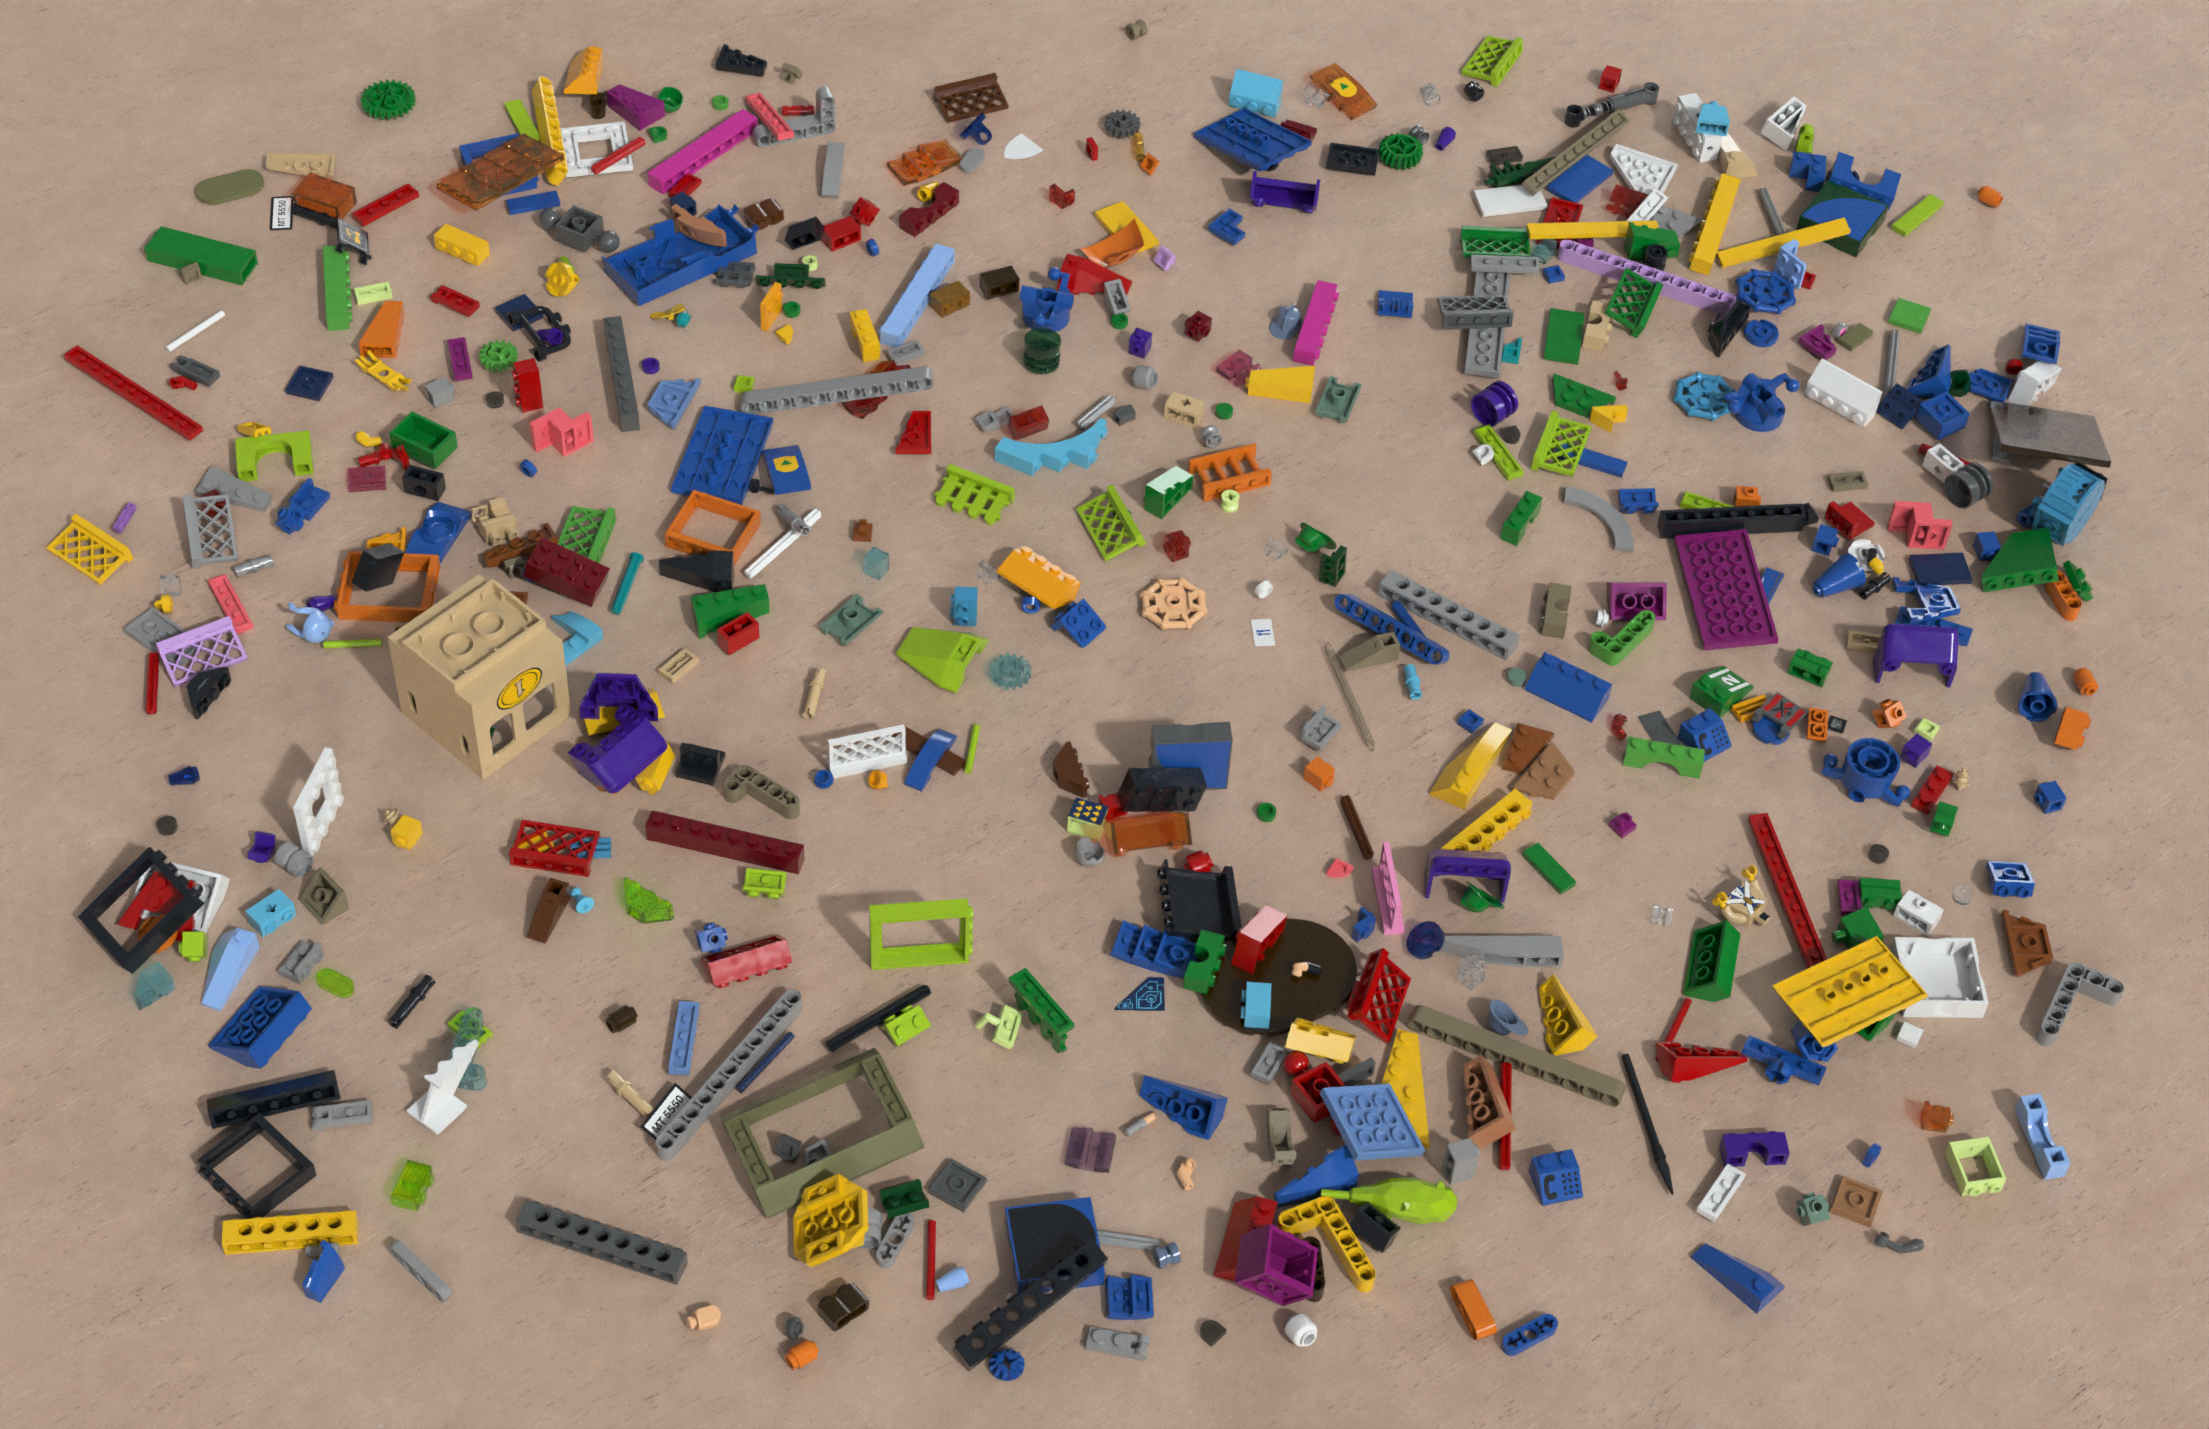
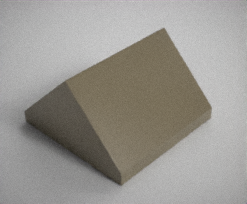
M319 867L299 900L321 924H326L349 908L345 891L322 867Z

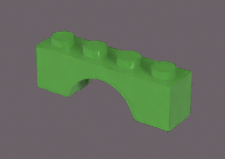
M1628 736L1623 766L1642 769L1649 763L1664 762L1674 766L1681 776L1699 779L1704 763L1705 750Z

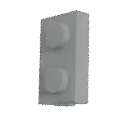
M1324 706L1319 711L1316 710L1309 722H1305L1300 730L1302 732L1301 741L1319 752L1341 729L1342 723L1326 715L1327 708Z

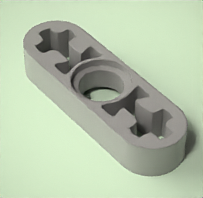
M911 1213L894 1218L876 1252V1262L880 1267L890 1268L895 1264L914 1228V1217ZM905 1220H907L908 1223H905V1224H904V1226H903V1228H902V1231H901V1230H900V1228H901V1222H904ZM892 1236H898L901 1238V1241L893 1244L889 1239ZM889 1249V1257H887L885 1260L882 1259V1256L885 1257Z

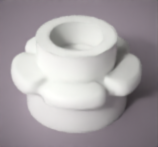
M1604 609L1603 611L1597 610L1595 616V625H1600V628L1608 623L1609 614H1606Z

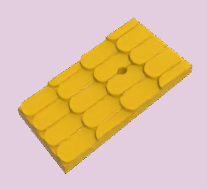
M1877 936L1772 985L1778 996L1822 1048L1928 997L1924 989Z

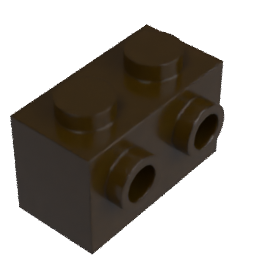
M1012 265L980 274V288L987 300L1019 291L1020 278Z

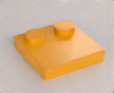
M775 282L760 303L761 330L768 332L782 311L783 292L780 283Z

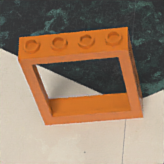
M348 551L347 558H344L343 561L344 572H341L340 575L341 586L337 588L338 600L334 602V611L337 612L338 619L409 623L433 606L441 568L439 555L407 553L403 555L398 571L427 572L421 607L414 608L349 605L354 586L351 582L362 551Z

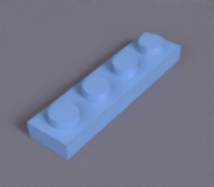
M679 1001L668 1067L670 1075L690 1076L700 1002Z

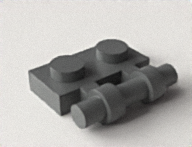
M730 262L725 268L723 266L719 267L718 277L722 278H716V285H722L723 287L731 285L738 288L751 286V280L749 279L753 278L756 269L755 263Z

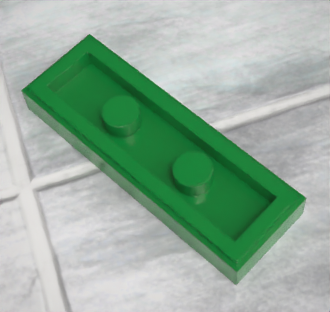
M1539 843L1523 851L1522 856L1559 894L1576 885V881Z

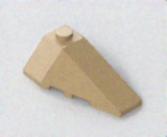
M1727 133V137L1723 136L1718 155L1723 173L1733 177L1757 176L1758 173L1754 162L1729 133Z

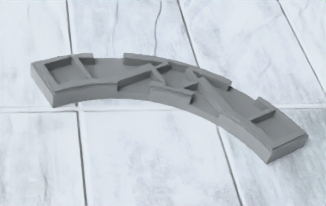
M1565 487V504L1594 512L1595 516L1610 528L1614 540V550L1633 553V536L1630 527L1623 516L1611 504L1590 492L1574 487Z

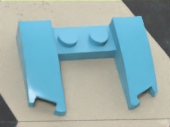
M569 611L568 614L551 616L555 623L572 635L571 638L563 643L565 666L603 639L602 628L582 615Z

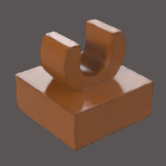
M859 519V523H854L853 541L871 542L873 524L867 523V519Z

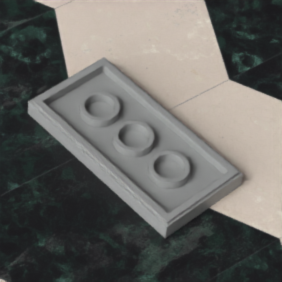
M154 607L123 628L125 634L152 653L157 652L156 643L187 632ZM190 646L186 648L184 654L194 657L197 649ZM172 653L165 657L168 662L176 664L179 656ZM182 657L179 666H183L190 660Z

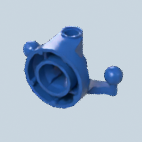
M1056 267L1049 269L1047 275L1052 281L1062 278L1058 292L1051 288L1038 289L1037 287L1025 285L1021 287L1022 319L1026 326L1040 333L1060 331L1070 321V310L1074 301V294H1071L1067 288L1070 274L1063 273Z
M1750 373L1743 379L1738 392L1728 393L1723 396V399L1728 403L1729 412L1735 414L1737 421L1745 428L1756 432H1768L1778 428L1785 415V406L1776 396V388L1786 382V389L1789 392H1796L1800 384L1798 380L1791 379L1786 373L1780 374L1771 380L1758 378L1754 373Z
M1862 738L1854 741L1847 750L1842 768H1834L1838 764L1836 755L1830 753L1823 758L1824 767L1822 774L1830 778L1840 779L1849 790L1850 799L1855 802L1861 803L1866 798L1881 797L1888 803L1899 807L1902 801L1910 796V789L1906 785H1899L1895 789V794L1889 789L1890 784L1899 772L1901 762L1894 748L1882 740Z

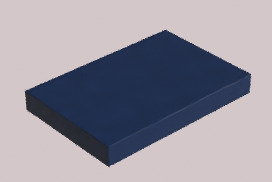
M1963 553L1910 555L1909 557L1915 580L1919 585L1927 586V583L1956 585L1971 584L1972 582Z

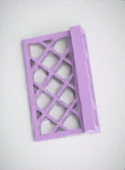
M230 616L156 643V650L164 663L174 687L190 682L199 673L191 670L195 662L205 665L203 671H201L204 672L221 667H230L248 660L232 625ZM231 632L233 636L231 643L220 640L222 635ZM211 640L216 642L213 650L202 647L204 641ZM218 644L229 647L225 655L215 652ZM190 646L196 648L195 656L192 657L184 654L186 648ZM231 648L240 651L241 657L235 659L229 657ZM200 650L210 653L207 662L197 659ZM173 653L179 657L176 664L168 662L165 656ZM213 655L223 658L220 665L216 666L210 663ZM182 657L192 660L189 669L179 666ZM176 669L187 672L185 677L176 681L174 676Z

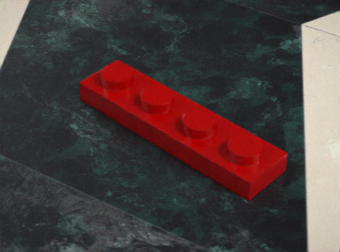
M408 183L353 212V219L364 227L418 198L419 192Z

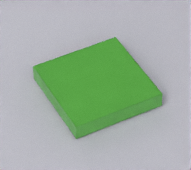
M1898 298L1888 323L1921 334L1931 308Z

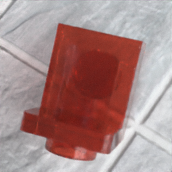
M1054 183L1049 186V199L1060 209H1064L1075 202V190L1071 189L1064 192Z

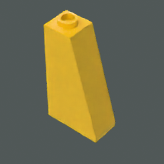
M1315 366L1251 370L1250 378L1246 377L1245 388H1248V395L1310 403Z

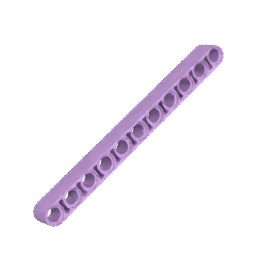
M1571 240L1560 242L1557 257L1564 263L1618 281L1624 269L1628 268L1654 285L1657 282L1662 283L1663 287L1660 295L1717 314L1719 312L1722 313L1728 305L1736 301V297L1733 294ZM1626 275L1628 281H1633L1631 277ZM1641 285L1642 289H1645V290H1648V289H1649V288H1647L1646 286Z

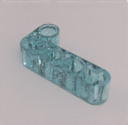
M470 1007L465 1010L448 1060L453 1058V1049L455 1047H465L473 1040H477L479 1043L485 1026L483 1015L479 1008ZM477 1049L457 1088L480 1091L487 1086L488 1081L484 1068L481 1065L473 1064Z

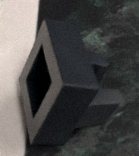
M1810 503L1803 504L1807 516L1804 526L1818 523L1819 517Z

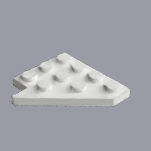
M1618 144L1615 145L1610 154V160L1636 199L1640 202L1645 194L1649 195L1654 188L1664 194L1678 167L1676 163Z

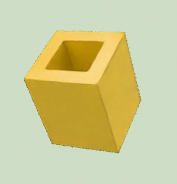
M404 814L391 830L393 844L411 850L423 834L421 821Z

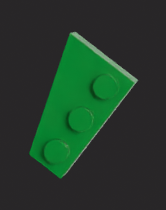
M1175 466L1146 484L1143 499L1144 510L1163 519L1193 488L1194 475Z

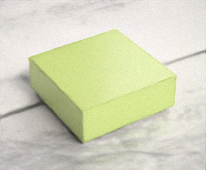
M1923 717L1915 728L1914 734L1917 733L1931 742L1939 731L1940 726Z

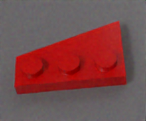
M931 411L912 412L906 425V430L901 436V441L895 449V454H932Z

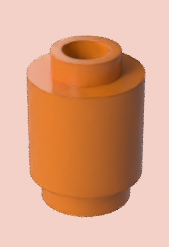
M1988 185L1982 186L1977 193L1979 196L1978 200L1996 208L2004 198L1999 191Z
M2079 668L2074 672L2073 680L2080 693L2088 696L2093 695L2099 685L2091 671L2087 670V668Z
M805 1339L790 1348L788 1353L784 1355V1358L792 1370L796 1368L801 1369L818 1358L817 1353L819 1349L814 1341Z

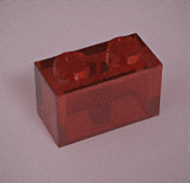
M1041 405L1009 417L1008 428L1016 441L1046 430L1049 418Z

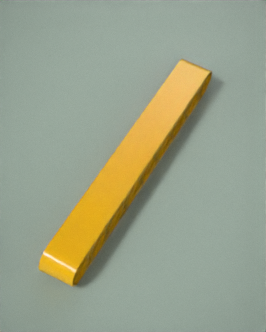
M541 76L532 88V97L547 180L551 184L559 186L568 173L553 85L548 78Z

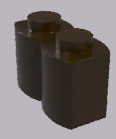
M854 1282L843 1284L838 1288L836 1294L825 1296L821 1299L818 1305V1314L835 1332L869 1309V1299Z

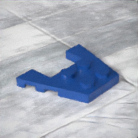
M1893 577L1892 585L1895 592L1915 593L1921 608H1907L1906 616L1910 624L1960 614L1961 608L1951 587L1930 583L1924 586L1917 584L1914 580H1909L1908 583L1899 581L1900 578Z

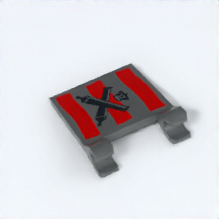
M1776 692L1765 704L1755 710V715L1751 719L1758 723L1765 715L1781 726L1777 737L1783 740L1809 712Z

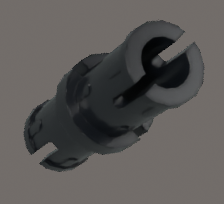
M1883 572L1877 578L1869 580L1866 586L1859 589L1858 595L1863 600H1866L1872 594L1878 593L1884 585L1891 581L1890 575Z

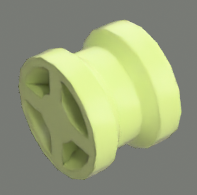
M1225 490L1221 495L1220 507L1225 512H1235L1239 505V494L1234 490Z

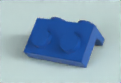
M1655 488L1618 490L1620 512L1633 514L1636 511H1643V513L1648 514L1653 513L1659 506L1658 502H1656Z

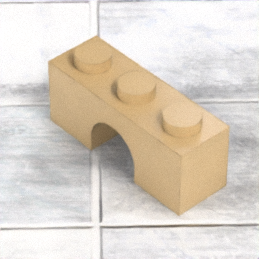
M1592 300L1582 347L1603 351L1604 344L1608 345L1610 335L1607 333H1610L1612 323H1609V321L1613 322V319L1604 313L1609 303Z

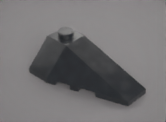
M713 550L708 551L706 555L699 556L696 553L688 558L679 556L659 560L661 576L712 592L733 589L735 578L733 551Z

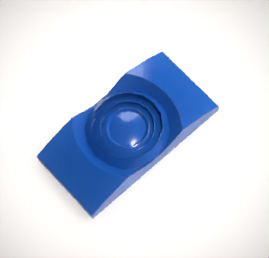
M437 502L428 510L420 528L414 531L405 553L439 555L441 564L471 518V511Z

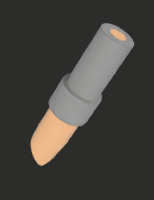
M1155 1112L1136 1120L1134 1124L1124 1129V1134L1129 1137L1138 1130L1145 1128L1156 1119Z

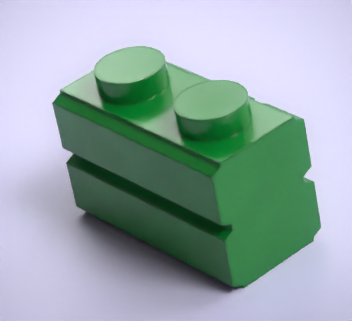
M1798 648L1790 662L1787 673L1823 687L1830 674L1833 662Z
M1861 877L1859 879L1861 906L1868 907L1869 909L1882 907L1887 910H1893L1902 899L1900 880Z

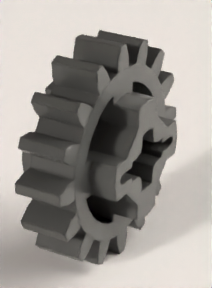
M1123 109L1121 112L1119 110H1116V113L1110 112V115L1106 116L1105 127L1110 135L1114 134V137L1120 136L1123 139L1125 136L1127 138L1130 135L1135 136V132L1139 133L1141 121L1140 117H1136V113L1131 114L1130 110L1126 112Z

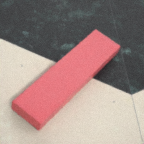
M226 574L207 580L226 617L230 616L236 634L253 629V624Z

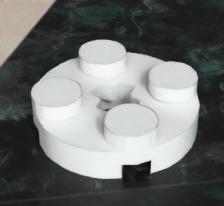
M1860 539L1851 544L1847 553L1852 554L1858 560L1856 562L1858 568L1862 566L1864 571H1873L1867 565V557L1862 554L1867 556L1868 549L1875 548L1877 550V558L1883 562L1884 551L1880 545L1876 544L1875 546L1871 544L1870 540Z

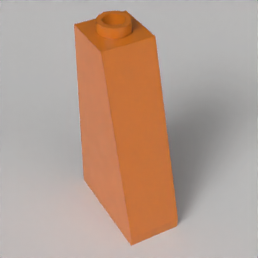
M385 301L359 341L360 355L369 357L367 351L370 350L376 358H397L405 315L403 301Z

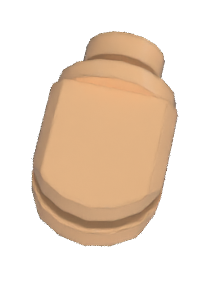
M715 1305L706 1306L693 1311L692 1316L686 1317V1323L689 1330L696 1328L697 1331H703L718 1326L721 1313Z

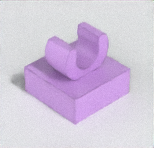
M1161 246L1153 261L1163 270H1169L1177 258L1165 246Z

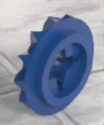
M1001 1348L1000 1351L993 1353L989 1361L991 1373L1002 1381L1017 1379L1023 1373L1025 1367L1024 1358H1022L1020 1352H1016L1012 1348ZM1004 1358L1011 1362L1010 1370L1003 1364Z

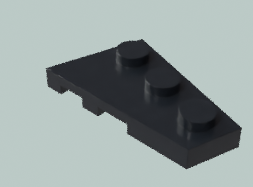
M724 44L716 62V69L763 77L767 69V61L753 55H744L740 50L736 49L734 51Z

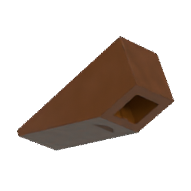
M554 878L549 879L541 894L527 938L546 944L571 899L569 883Z

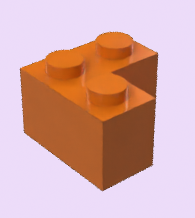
M2065 706L2054 743L2074 750L2082 747L2085 736H2082L2084 728L2088 729L2091 718L2088 717L2089 713Z

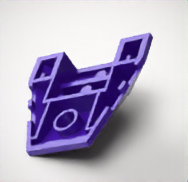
M596 673L579 705L580 719H600L601 706L621 707L626 703L633 708H638V711L644 714L649 721H658V707L636 674Z

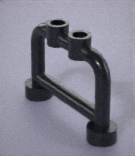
M536 306L519 313L515 310L507 313L510 325L514 326L521 323L538 347L534 348L533 352L538 362L546 360L549 354L567 348L571 343L570 327L568 324L561 325L562 317L559 312L553 313L547 307ZM537 313L545 314L549 324L558 328L563 333L564 341L547 347L526 317Z

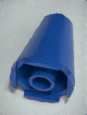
M1843 554L1813 582L1812 589L1814 593L1824 598L1861 587L1866 583V575L1862 566L1858 568L1856 565L1858 560L1852 554Z
M2032 672L2026 676L2018 702L2019 712L2030 721L2040 722L2050 718V715L2055 714L2058 706L2057 700L2043 674Z

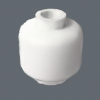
M1297 1314L1288 1319L1285 1333L1298 1347L1309 1346L1316 1340L1318 1329L1307 1315Z

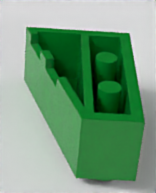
M1629 222L1624 244L1628 260H1644L1647 247L1653 244L1664 246L1668 251L1667 258L1678 257L1680 242L1676 231L1658 227L1652 229L1648 228V225L1637 226Z

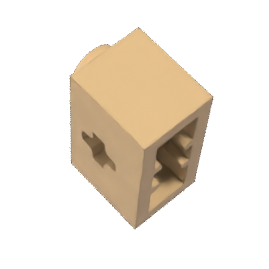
M1172 391L1164 406V418L1197 428L1205 413L1204 401Z

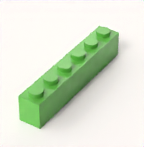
M336 245L323 246L328 331L350 329V322H353L352 311H349L352 310L351 299H348L351 298V288L348 287L351 286L350 275H347L350 274V266L347 263L350 262L349 252H345V248L343 253L336 251Z

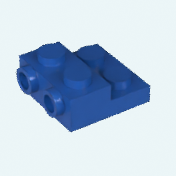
M1987 861L1986 869L1990 876L1989 886L1993 895L2007 897L2008 895L2021 898L2032 897L2035 882L2027 863Z

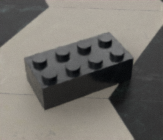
M1129 768L1117 795L1123 812H1191L1196 810L1207 788V784L1201 768Z

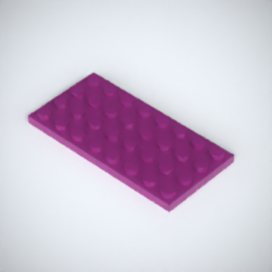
M1747 529L1675 536L1674 542L1703 649L1714 650L1778 644V635Z

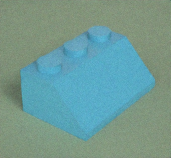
M1236 69L1230 91L1229 106L1239 109L1246 108L1255 113L1276 117L1281 107L1284 80Z

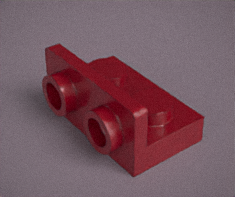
M1288 119L1280 125L1313 141L1317 134V128Z

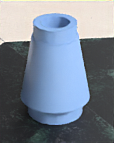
M963 1266L960 1268L955 1267L936 1280L940 1292L966 1287L965 1284L970 1283Z

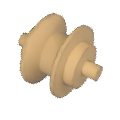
M1962 767V770L1953 772L1956 775V779L1951 780V782L1955 783L1954 785L1958 787L1957 790L1961 791L1962 788L1970 786L1967 780L1972 778V776L1969 775L1966 768Z
M398 808L389 811L386 809L384 811L386 814L384 815L383 823L389 822L390 830L403 816L398 815Z

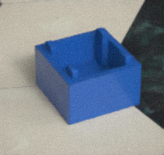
M1945 392L1920 403L1915 419L1937 440H1940L1964 429L1970 413L1948 392Z

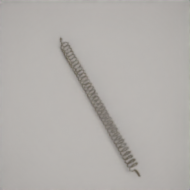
M1332 665V668H1333L1334 672H1335L1336 669H1337V668H1334V667L1337 666V665ZM1342 688V689H1343V692H1344V694H1345L1346 699H1347V698L1349 699L1350 697H1347V696L1350 695V694H1346L1345 691H1344V690H1347V689ZM1360 725L1359 729L1361 732H1363V730H1365L1362 729L1364 726ZM1363 732L1362 735L1364 737L1365 742H1368L1369 740L1366 739L1369 737H1365L1364 733L1366 732Z

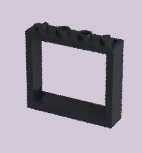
M260 1113L197 1159L200 1168L198 1172L205 1180L209 1179L212 1182L213 1188L218 1193L222 1192L230 1205H236L239 1208L240 1214L245 1219L264 1217L317 1176L314 1164ZM260 1134L299 1171L254 1206H251L213 1168Z

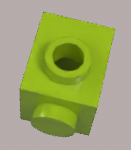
M183 932L182 941L179 942V953L182 954V957L188 959V962H201V959H207L208 934L205 932Z

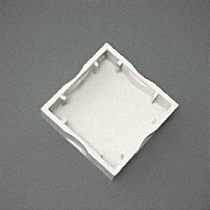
M1894 938L1890 952L1928 995L1925 999L1901 1010L1903 1017L1983 1018L1989 1003L1984 981L1979 971V958L1974 938Z

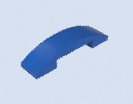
M942 729L937 730L921 749L907 775L904 785L922 792L931 779V772L946 749L950 750L957 739V735Z

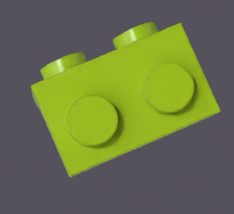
M747 868L745 884L742 890L749 897L767 895L769 899H779V897H784L787 872Z
M909 1005L900 1010L902 1012L900 1016L892 1015L884 1020L885 1024L880 1028L882 1031L886 1030L895 1047L931 1027L920 1005L915 1007Z

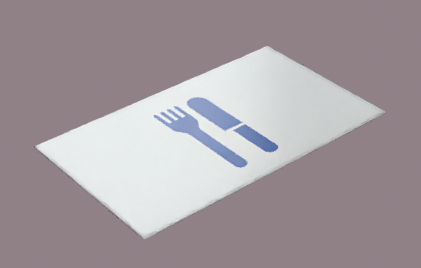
M1271 619L1251 620L1255 646H1275Z

